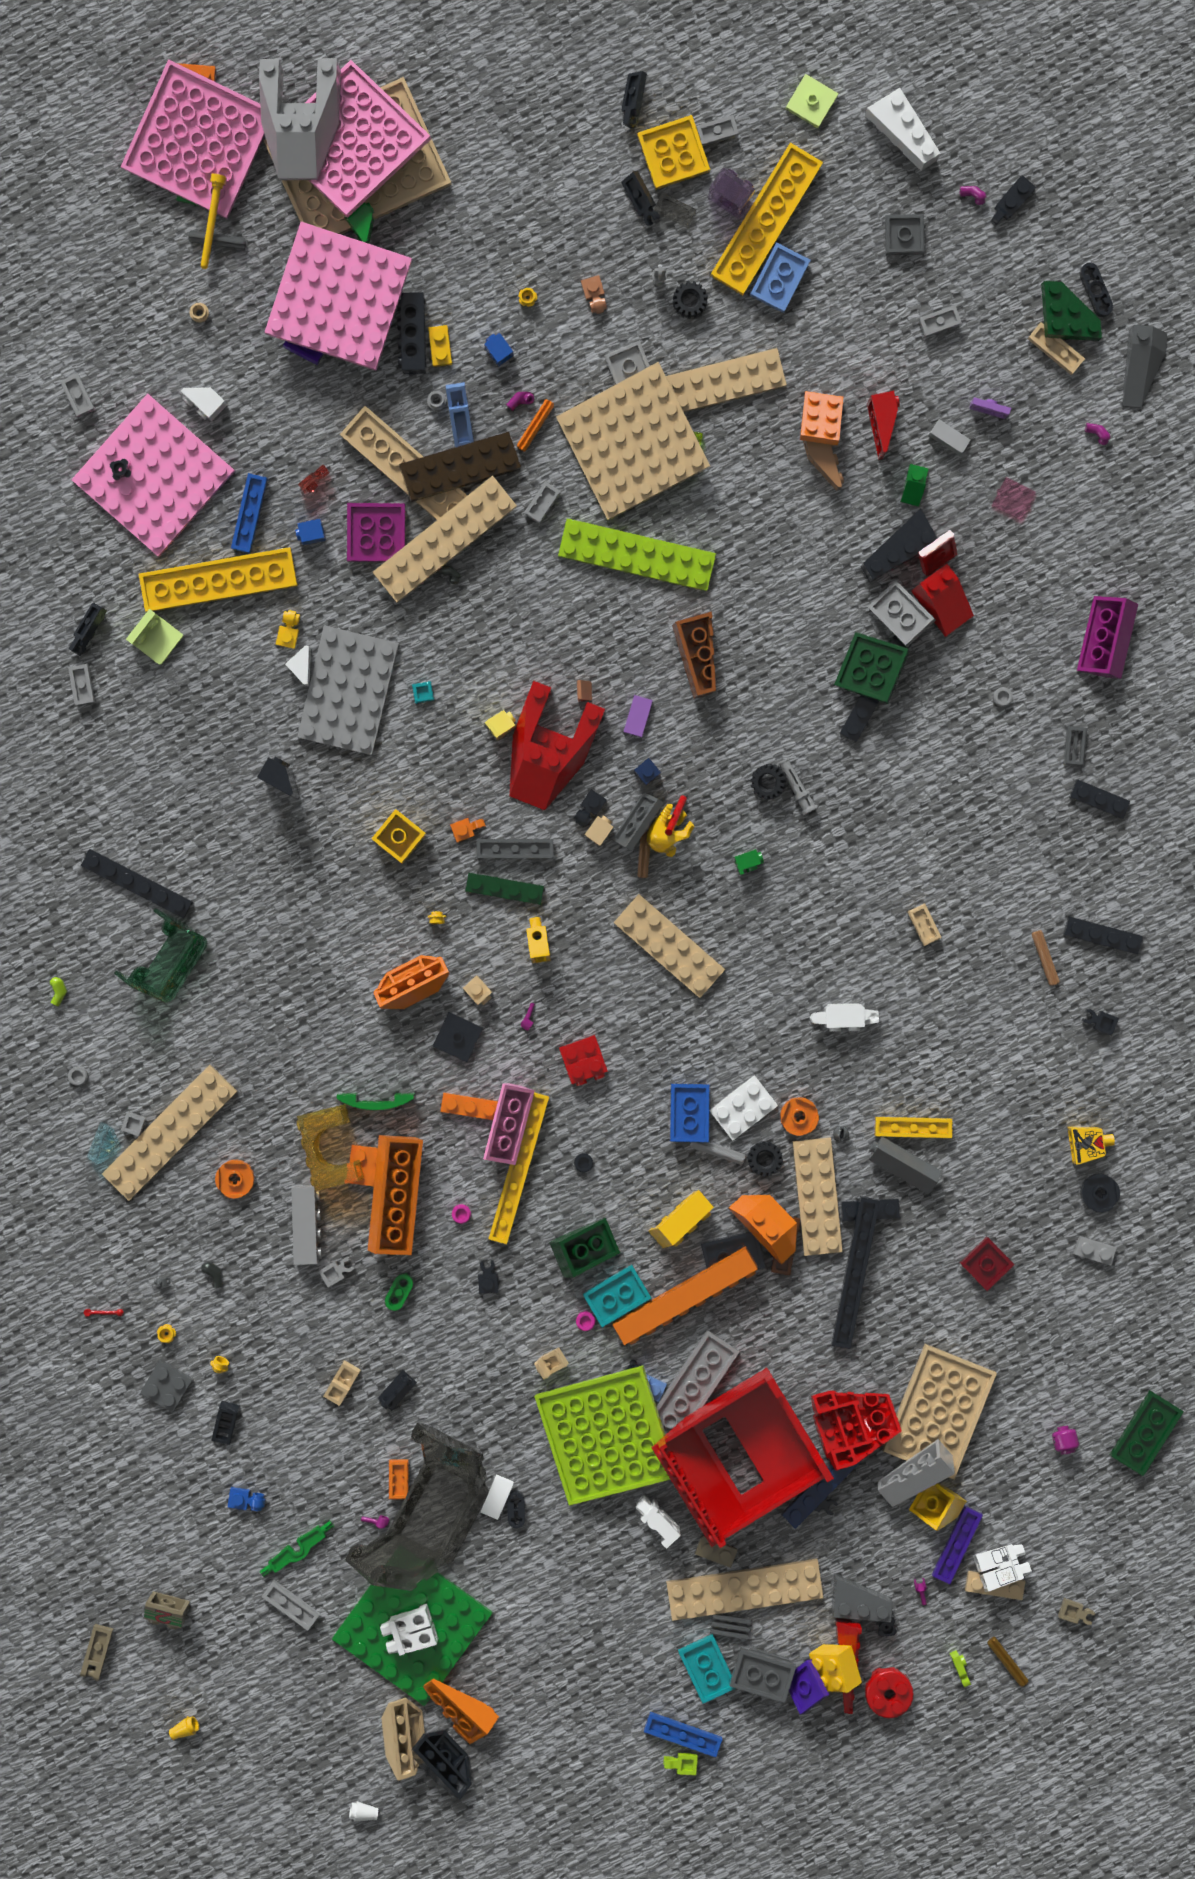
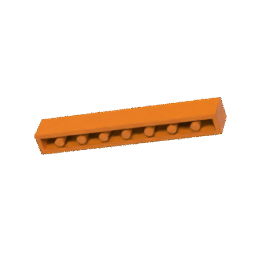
M745 1246L613 1322V1327L624 1345L628 1343L632 1345L639 1341V1337L643 1334L650 1335L655 1332L657 1326L661 1324L665 1326L673 1321V1317L677 1315L681 1317L690 1311L689 1308L694 1305L696 1307L701 1306L708 1297L712 1296L714 1298L723 1292L722 1289L728 1286L729 1288L736 1286L743 1277H746V1279L752 1277L758 1269L757 1264Z

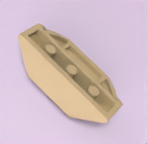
M407 1698L388 1703L381 1718L385 1755L398 1781L416 1775L419 1764L413 1759L411 1749L421 1736L425 1734L422 1710Z

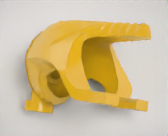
M672 804L666 805L647 831L648 845L658 853H666L668 857H673L676 853L674 844L689 838L695 827L689 821L684 830L673 831L671 836L666 835L665 830L672 816L670 815L673 807ZM682 810L676 824L677 826L681 825L687 814L685 811Z

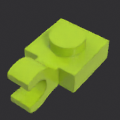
M678 1753L677 1758L664 1756V1768L677 1769L676 1772L680 1775H696L698 1756L697 1753Z

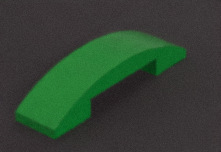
M358 1093L337 1094V1099L341 1102L366 1110L390 1109L403 1105L415 1098V1093H396L394 1101H358Z

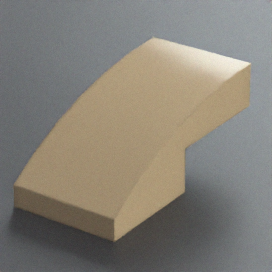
M344 1360L323 1397L340 1406L358 1376L360 1369Z

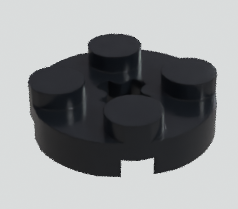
M1098 1173L1089 1176L1083 1181L1080 1195L1087 1208L1095 1212H1107L1118 1202L1120 1188L1111 1177ZM1098 1188H1101V1190H1105V1194H1102V1198H1099V1196L1095 1194V1192L1098 1191Z

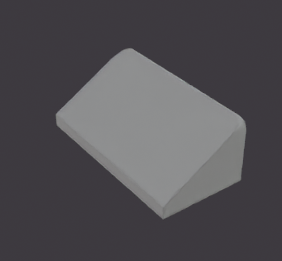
M938 419L928 435L959 456L962 455L970 442L969 438Z

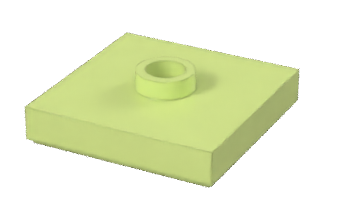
M805 74L785 109L814 127L819 128L836 100L838 93Z

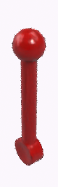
M122 1309L117 1311L84 1310L86 1317L90 1315L123 1316L124 1314Z

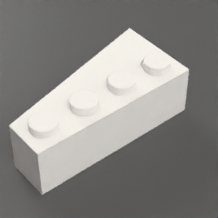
M900 88L867 108L865 117L873 122L876 128L883 132L921 171L938 160L941 154Z

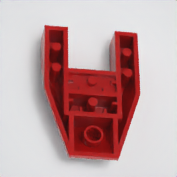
M533 680L513 734L509 797L546 810L584 765L605 709L587 702L573 739L539 726L538 723L552 688Z

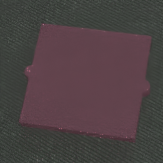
M1005 477L1000 489L997 490V495L991 506L1022 520L1027 509L1031 507L1030 503L1036 492Z

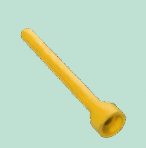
M214 173L211 174L210 179L213 192L201 259L202 269H207L209 265L220 192L223 186L226 185L227 180L226 176Z

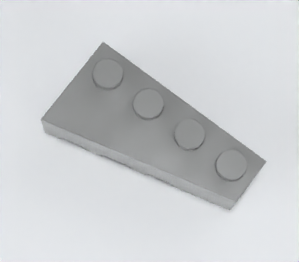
M937 1439L878 1480V1491L892 1507L901 1504L912 1496L954 1475L953 1455Z

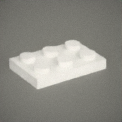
M754 1075L709 1111L733 1141L778 1105Z

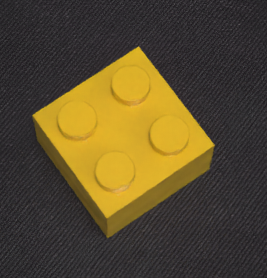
M395 809L372 837V840L403 864L427 834Z
M823 1644L809 1653L810 1660L812 1659V1664L818 1671L827 1691L848 1693L862 1683L852 1646Z

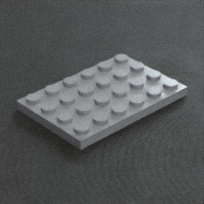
M324 625L297 738L373 755L399 643Z

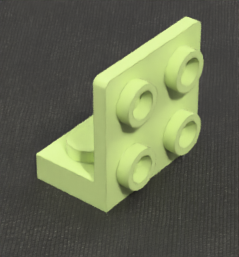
M149 609L126 640L156 663L162 665L183 638V634Z

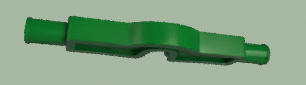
M329 1520L321 1527L317 1525L309 1532L298 1537L296 1541L300 1547L299 1552H296L291 1545H287L269 1560V1565L260 1570L262 1576L265 1577L272 1571L276 1573L290 1562H297L306 1557L311 1547L324 1539L325 1533L335 1527L332 1521Z

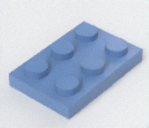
M776 242L750 296L784 313L810 263V259Z

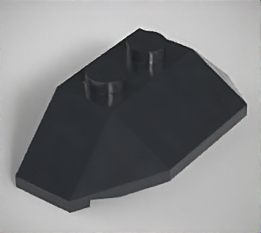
M444 1729L423 1734L411 1749L413 1759L439 1786L458 1800H461L472 1785L468 1754Z

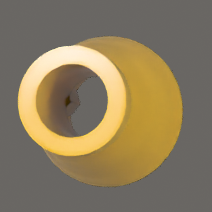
M187 1716L176 1726L169 1729V1735L172 1740L195 1735L199 1730V1723L194 1716Z

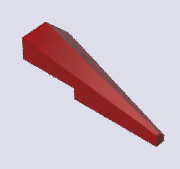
M835 1618L837 1644L852 1646L858 1667L859 1636L862 1634V1627L860 1623H852L851 1619ZM854 1689L848 1693L842 1692L844 1713L853 1714Z

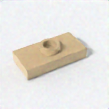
M925 903L907 911L923 946L942 938Z

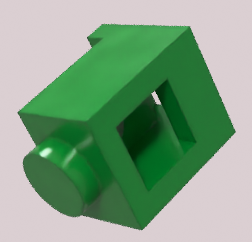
M756 849L733 857L739 875L744 874L743 870L745 869L747 873L758 869L757 865L764 863L761 852L757 853Z

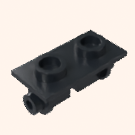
M402 1370L377 1399L382 1402V1407L392 1411L417 1382Z

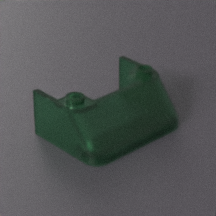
M155 908L153 911L165 920L161 927L162 932L168 936L149 968L139 966L132 971L130 976L117 970L114 974L130 987L168 1003L175 998L206 949L208 942L200 933Z

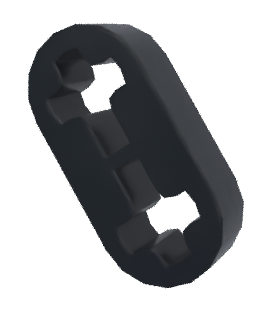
M514 1490L509 1493L507 1498L509 1525L516 1529L521 1528L525 1523V1499L522 1492ZM514 1495L521 1499L518 1501V1507H514V1501L510 1500L513 1499ZM515 1511H518V1517L522 1518V1520H519V1523L511 1520V1518H514Z

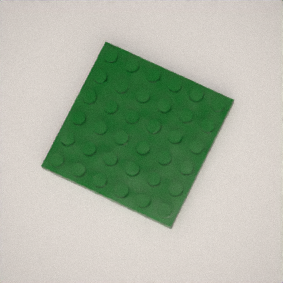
M399 1545L333 1635L332 1640L425 1706L431 1697L423 1688L424 1684L432 1679L443 1682L491 1616L492 1611ZM427 1604L439 1638L437 1645L408 1652L400 1656L398 1652L389 1654L386 1642L394 1640L393 1634L383 1637L380 1629L381 1624L389 1621L391 1616L408 1612Z

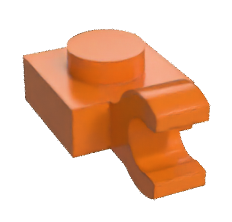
M469 818L450 824L457 843L474 837L473 830L486 826L483 819L470 823Z

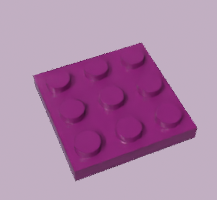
M347 503V562H386L405 546V503Z

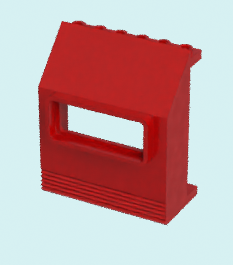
M768 1368L758 1372L686 1416L651 1447L711 1547L718 1544L719 1548H722L726 1545L725 1539L822 1479L825 1478L827 1482L834 1479ZM723 1417H726L763 1478V1482L743 1494H740L703 1432V1429Z

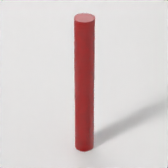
M684 795L680 796L665 830V834L668 836L672 835L687 801V797Z

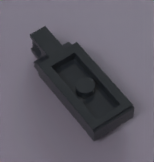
M644 71L629 73L627 77L621 111L624 112L623 125L630 129L636 128L637 116H639L647 78V73Z
M1021 175L996 204L994 209L997 212L991 221L997 225L1003 217L1006 220L1011 218L1036 189V186Z
M95 603L91 604L73 634L75 639L69 647L70 651L79 656L83 654L90 639L94 637L97 627L104 620L107 610Z

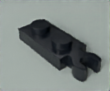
M633 171L621 184L638 215H644L645 224L651 226L653 225L651 216L653 220H659L660 216L657 211L653 210L656 204L639 172Z

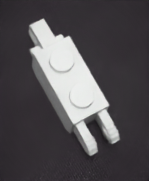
M859 1003L828 1004L824 1008V1012L812 1013L810 1020L814 1024H825L829 1031H841V1028L849 1027V1031H860V1027H865L867 1024L879 1023V1012L866 1010Z

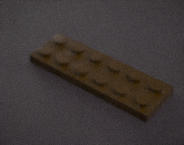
M505 432L401 463L399 468L410 500L414 502L487 480L491 476L497 477L521 470V465L510 433Z

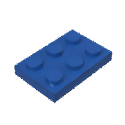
M671 1084L670 1142L709 1143V1084Z

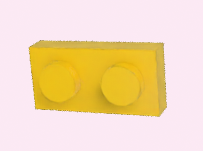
M448 326L428 327L433 367L452 365Z

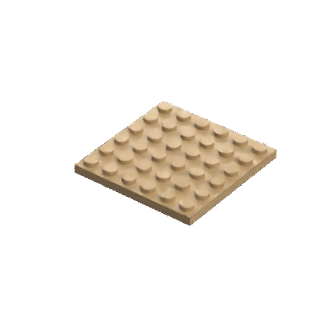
M659 362L556 416L607 520L632 509L711 467Z

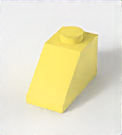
M503 710L488 719L485 724L494 737L500 740L516 727L514 724L516 719L510 712L506 714Z

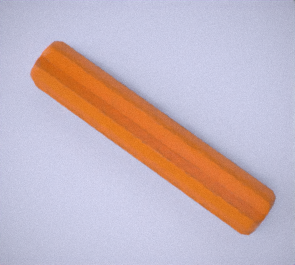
M546 399L517 444L519 450L525 452L554 407L551 401Z

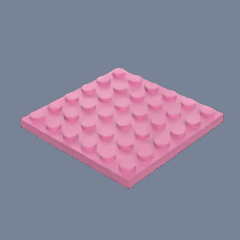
M168 59L121 168L207 210H210L213 192L212 183L210 182L211 174L226 176V185L223 186L220 192L217 215L228 219L265 137L261 124L260 103Z
M350 60L341 69L339 126L318 180L309 181L348 218L431 140V136ZM316 93L305 103H316Z
M300 222L265 334L376 371L412 263V258Z
M147 394L72 478V481L160 557L231 477L235 470ZM126 459L129 462L128 468L131 471V476L128 478L122 477L120 480L113 479L110 463Z

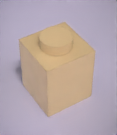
M597 816L585 833V836L601 846L613 829L612 821L605 816H602V818Z

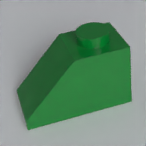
M364 202L348 218L345 215L344 217L359 241L369 244L374 224L373 213L375 212L369 202Z

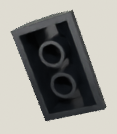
M276 756L274 759L268 757L257 778L299 800L300 794L293 770L289 769L290 764Z

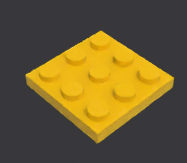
M692 115L637 133L655 190L710 172V167Z

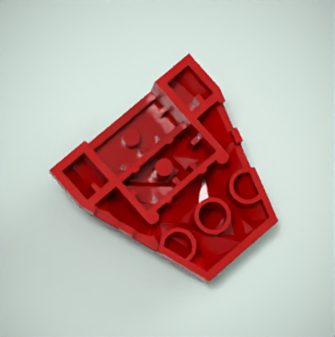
M826 1391L811 1396L814 1411L813 1420L827 1459H830L831 1465L836 1471L856 1465L902 1431L889 1394H854V1392L838 1393L836 1391Z

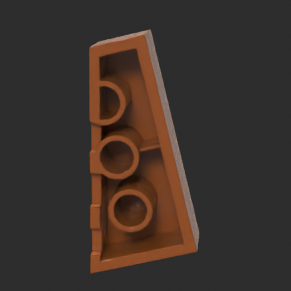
M712 612L676 621L672 628L693 698L696 699L710 695L716 691Z

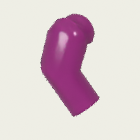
M961 186L959 188L960 197L973 196L976 198L975 203L977 205L985 204L986 193L977 186Z
M1086 423L1085 432L1096 434L1099 437V444L1107 445L1111 436L1104 426Z

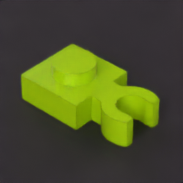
M957 1650L951 1652L950 1656L963 1686L971 1685L964 1668L967 1666L963 1654L959 1656Z

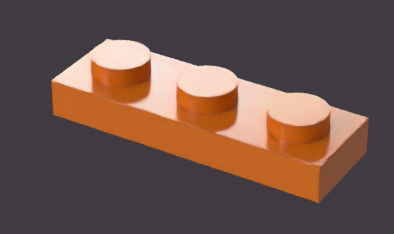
M444 1092L440 1112L493 1120L498 1101Z

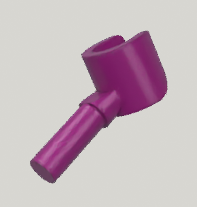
M530 1003L528 1012L521 1022V1027L527 1031L534 1023L529 1020L535 1006L534 1003Z
M380 1515L377 1520L362 1516L361 1521L375 1524L378 1528L382 1529L387 1526L389 1518Z
M922 1578L923 1582L920 1584L916 1583V1579H914L915 1590L920 1594L922 1605H926L925 1591L927 1587L925 1579Z

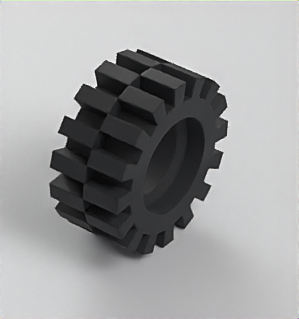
M686 281V284L681 283L673 295V307L676 309V313L680 314L682 318L687 317V319H691V317L695 319L698 315H702L706 309L708 299L705 288L703 289L700 283L697 285L695 281L693 283H690V281ZM691 293L697 297L698 302L695 306L687 307L684 305L683 297L686 294Z
M775 764L763 765L753 772V777L750 780L752 782L751 788H754L755 791L753 792L757 793L759 798L763 797L765 800L774 799L782 794L787 786L786 773L782 772V768H778ZM766 774L774 776L776 784L772 789H767L762 784V778Z
M761 1141L750 1148L747 1160L750 1168L757 1175L763 1177L772 1176L781 1168V1163H783L782 1153L775 1144L769 1141ZM767 1151L771 1153L772 1162L768 1166H762L758 1163V1155L761 1152Z

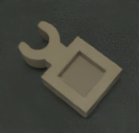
M1064 1598L1058 1617L1078 1624L1079 1619H1082L1085 1624L1092 1625V1622L1086 1619V1616L1088 1614L1095 1615V1612L1089 1608L1082 1610V1603Z

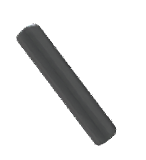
M191 230L188 239L190 242L204 244L206 232ZM213 234L212 245L244 249L246 239Z

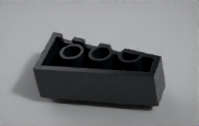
M920 508L863 562L861 568L870 583L919 556L918 552L938 539L922 509Z

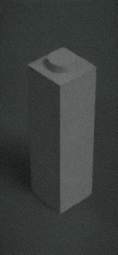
M881 1137L878 1142L874 1141L869 1149L871 1152L869 1160L927 1194L938 1183L941 1170L884 1137Z

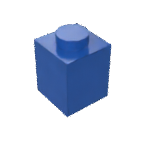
M500 333L497 335L492 334L486 339L485 349L498 367L514 356L513 350Z
M321 519L297 523L298 529L295 530L297 540L301 541L303 545L326 541Z

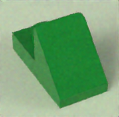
M913 464L909 465L900 500L901 503L919 507L926 487L925 481L929 468Z

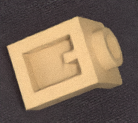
M477 975L463 987L477 1005L480 1003L484 1005L492 998L490 996L492 991Z

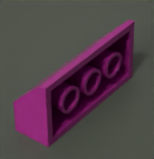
M1094 596L1077 671L1106 678H1122L1139 604L1127 598Z

